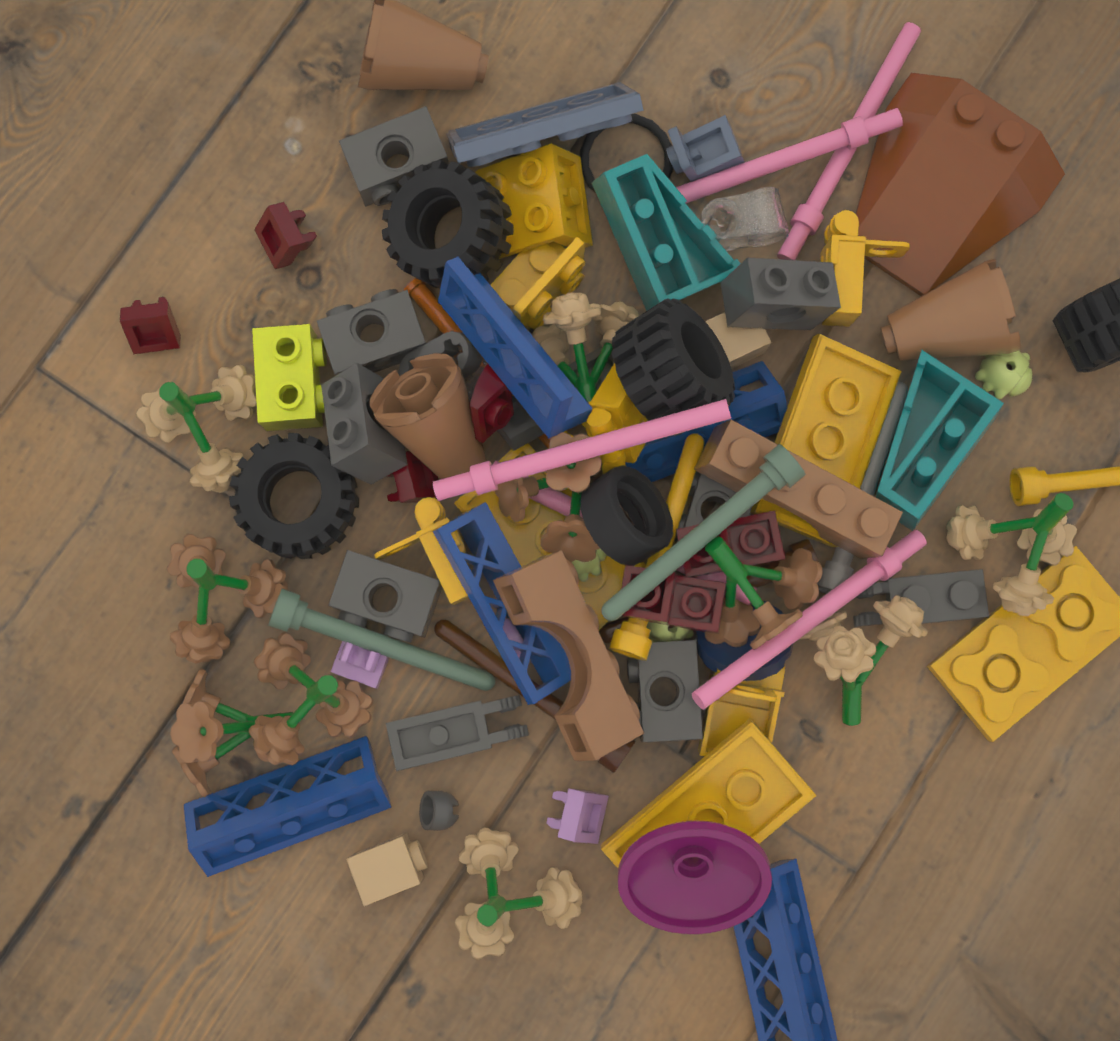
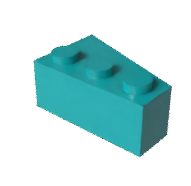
M648 154L605 171L592 182L646 311L667 298L670 300L673 298L681 300L723 281L741 264L738 259L734 260L715 238L717 235L708 224L704 225L687 206L685 197Z
M921 350L876 498L902 511L899 522L913 531L995 421L1004 403Z

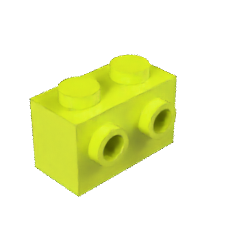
M310 324L252 328L258 423L266 431L323 427L322 413H325L319 373V367L326 366L327 364L326 348L323 339L317 338V334Z

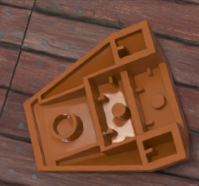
M911 72L884 111L887 112L898 108L902 116L903 126L877 135L855 214L859 221L858 236H864L866 240L897 241L910 244L909 250L903 257L864 256V258L918 295L923 296L936 289L1036 215L1042 209L1065 173L1042 132L963 79ZM874 248L873 250H893V249H891V248Z

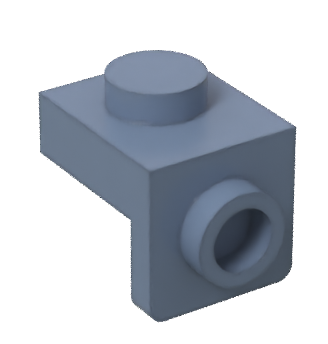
M726 115L682 135L677 126L668 130L673 145L666 148L672 167L676 174L684 172L691 182L745 162Z

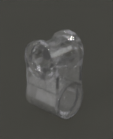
M765 187L745 194L711 200L704 207L699 219L704 225L708 224L717 235L715 238L726 251L750 246H766L779 242L789 236L779 189L776 187ZM712 220H716L717 225H710ZM720 227H726L725 232H721Z

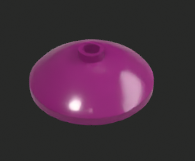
M681 821L659 827L635 841L624 853L618 867V891L626 908L638 919L652 927L679 934L712 933L742 923L762 907L768 898L772 885L770 862L762 847L747 834L727 825L710 821Z

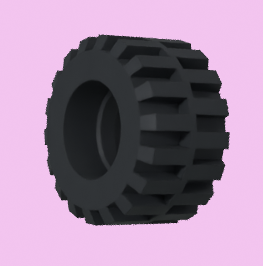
M442 160L432 161L431 169L422 164L414 168L415 176L412 178L404 175L398 181L402 186L397 193L391 191L387 199L392 202L390 210H383L382 220L388 223V227L382 229V237L384 241L390 243L386 249L390 258L398 261L396 265L401 270L435 288H441L446 261L456 257L461 259L473 275L481 273L486 281H488L487 272L491 269L498 272L503 263L498 261L501 254H509L511 244L506 242V237L514 233V225L506 220L512 213L509 205L502 201L504 196L498 189L475 172L453 161L449 165ZM461 206L462 221L457 234L448 244L436 249L434 237L439 221L448 211Z
M1120 278L1070 303L1061 309L1052 320L1077 372H1092L1120 361Z
M667 298L615 332V336L612 338V357L616 366V372L627 395L648 421L726 399L729 407L730 403L734 401L735 382L728 357L713 330L687 304H683L674 298L671 300Z
M288 433V438L282 439L276 434L268 437L269 444L264 447L256 443L250 448L254 453L248 461L242 457L236 465L242 469L239 477H231L230 486L235 489V496H229L230 507L236 510L237 515L233 518L238 527L244 529L246 532L245 536L253 543L284 558L292 559V557H298L300 559L312 558V554L320 553L323 555L331 551L329 546L335 541L340 544L346 537L344 531L347 526L353 527L356 520L353 512L354 508H359V497L355 492V488H358L354 476L331 466L329 445L326 446L313 436L309 435L307 439L303 438L299 433ZM306 471L312 473L321 484V499L315 512L304 521L295 524H285L278 521L273 516L270 506L271 494L277 482L293 472Z

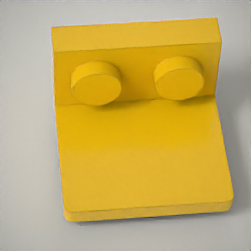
M551 143L475 172L500 191L504 196L502 201L509 205L512 213L506 219L514 225L513 235L506 237V242L511 244L509 254L502 253L499 259L551 242L568 247L576 237L585 242V248L593 246L580 156Z
M576 237L566 249L561 244L551 242L520 252L492 282L491 287L528 331L530 328L535 330V328L543 326L544 315L552 312L550 307L552 301L561 294L566 295L567 293L574 292L583 281L585 275L581 272L586 263L584 261L585 242Z

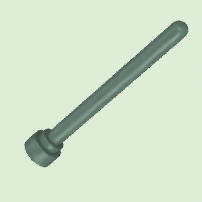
M778 444L763 457L765 463L759 467L761 473L604 603L601 610L603 617L609 621L617 620L772 489L775 488L779 491L785 485L791 488L802 479L806 473L784 446Z
M281 589L268 626L285 632L289 628L298 631L301 626L483 691L491 690L495 685V677L487 671L307 608V602L299 600L301 595L285 589Z

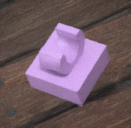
M342 641L331 672L378 689L389 657Z
M568 788V792H553V799L565 803L562 819L548 817L546 823L551 828L559 829L558 838L572 842L598 844L609 796L593 791Z

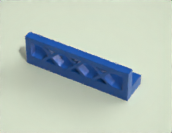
M459 257L446 261L438 298L439 304L548 439L586 422L592 407L521 321L513 314L481 273L473 275Z
M763 361L732 372L735 382V398L729 406L731 419L689 430L680 435H672L647 442L636 462L626 463V466L635 468L648 477L651 482L672 475L676 472L685 440L690 434L696 433L701 435L704 439L705 448L714 427L729 420H733L763 437L778 433L787 409L785 392ZM758 380L764 385L751 392L740 391L741 387Z
M482 503L462 513L452 521L432 531L527 704L537 703L571 681V669L566 652L551 634L535 626L514 625L523 639V643L509 640L503 630L505 617L507 616L509 619L510 617L493 580L521 567L487 503ZM459 529L472 555L460 552L450 533ZM468 564L473 565L472 572H471V570H470ZM482 573L497 599L487 597L482 592L479 586ZM491 607L497 608L496 615ZM515 650L521 651L520 658ZM529 660H531L543 682L537 688H535L527 673Z
M367 736L300 760L295 765L284 766L209 794L205 798L201 797L183 804L188 850L207 877L392 808L388 791L378 774L372 746ZM359 756L362 757L364 768L346 775L337 773L344 762ZM309 775L317 777L309 789L298 793L291 790L299 779ZM263 792L271 794L263 806L253 810L245 808L253 796ZM218 809L224 811L216 824L200 828L199 816Z
M797 859L780 860L770 864L772 885L765 903L750 918L733 926L758 1040L776 1041L775 1035L780 1029L792 1041H838ZM757 929L770 941L772 953L768 960L755 949L753 936ZM768 979L781 990L783 1004L779 1010L766 999L764 985Z

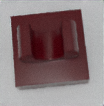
M285 202L269 205L254 229L274 269L291 265L298 253L307 250L317 237L315 232L301 234L297 226L301 225L306 214L302 210L289 212Z
M159 297L158 303L142 305L140 300H135L130 307L120 309V324L133 355L180 348L181 334L165 297Z
M406 451L408 465L386 476L394 477L397 492L387 495L388 501L418 503L421 499L427 497L437 499L433 482L439 480L438 477L410 451Z

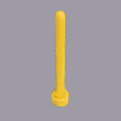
M693 433L686 438L666 500L673 520V537L667 547L648 558L645 568L649 567L673 546L677 533L676 529L679 527L696 473L694 468L704 448V439L699 434ZM629 618L628 622L623 621L621 628L614 630L609 649L630 658L647 661L653 642L649 639L651 630L647 628L648 621Z
M1034 466L1014 468L1010 473L1009 479L1011 497L1015 505L1025 506L1039 504L1041 499L1049 496V493L1119 486L1120 466L1047 474L1044 470L1038 471Z

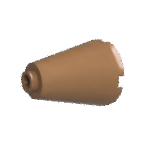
M397 0L373 1L372 19L368 26L359 75V88L367 90H472L475 81L483 83L489 55L481 53L482 44Z
M995 259L984 261L887 315L889 325L880 327L887 354L896 352L899 361L918 360L921 350L936 359L1010 354L1021 349L1019 331L1010 334L1008 324L1012 323V318H1015L1016 314L1003 272L1000 267L996 268Z
M433 353L417 357L410 361L413 369L401 376L395 369L375 388L370 398V407L374 412L373 415L376 421L440 479L469 472L470 466L487 461L482 443L475 439L470 399L462 371L448 354Z

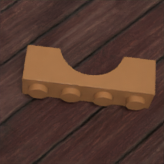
M729 420L714 427L694 470L738 492L761 473L759 467L765 463L763 457L778 444L733 420ZM789 451L803 468L806 475L791 488H788L786 485L779 491L774 488L762 499L802 518L818 531L819 537L860 559L883 556L903 512Z
M563 551L542 556L494 579L493 582L512 624L535 626L545 630L556 638L568 657L571 669L570 689L564 704L554 717L574 761H596L644 734L639 723L640 712L633 698L626 694L618 676L620 673L618 662L603 643L598 631L599 621L597 615L585 603L578 587V573L574 565L565 558Z

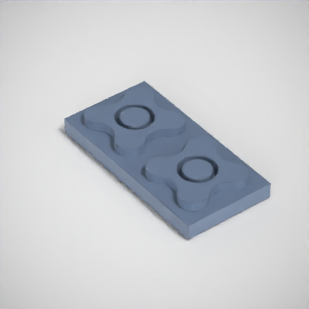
M618 82L449 130L446 135L450 149L457 162L467 161L468 167H476L502 157L538 149L541 147L540 140L558 135L560 141H566L600 129L627 124L632 121L631 114L644 110L640 93Z

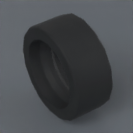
M624 465L612 468L590 483L588 489L581 495V513L587 530L601 550L616 562L634 566L669 545L673 537V520L668 505L660 491L648 477L635 468ZM622 508L628 513L633 524L627 519Z

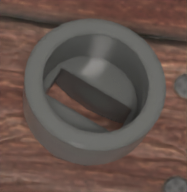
M429 790L423 794L420 802L419 816L424 830L441 831L455 824L459 815L453 814V807L459 806V803L452 794Z

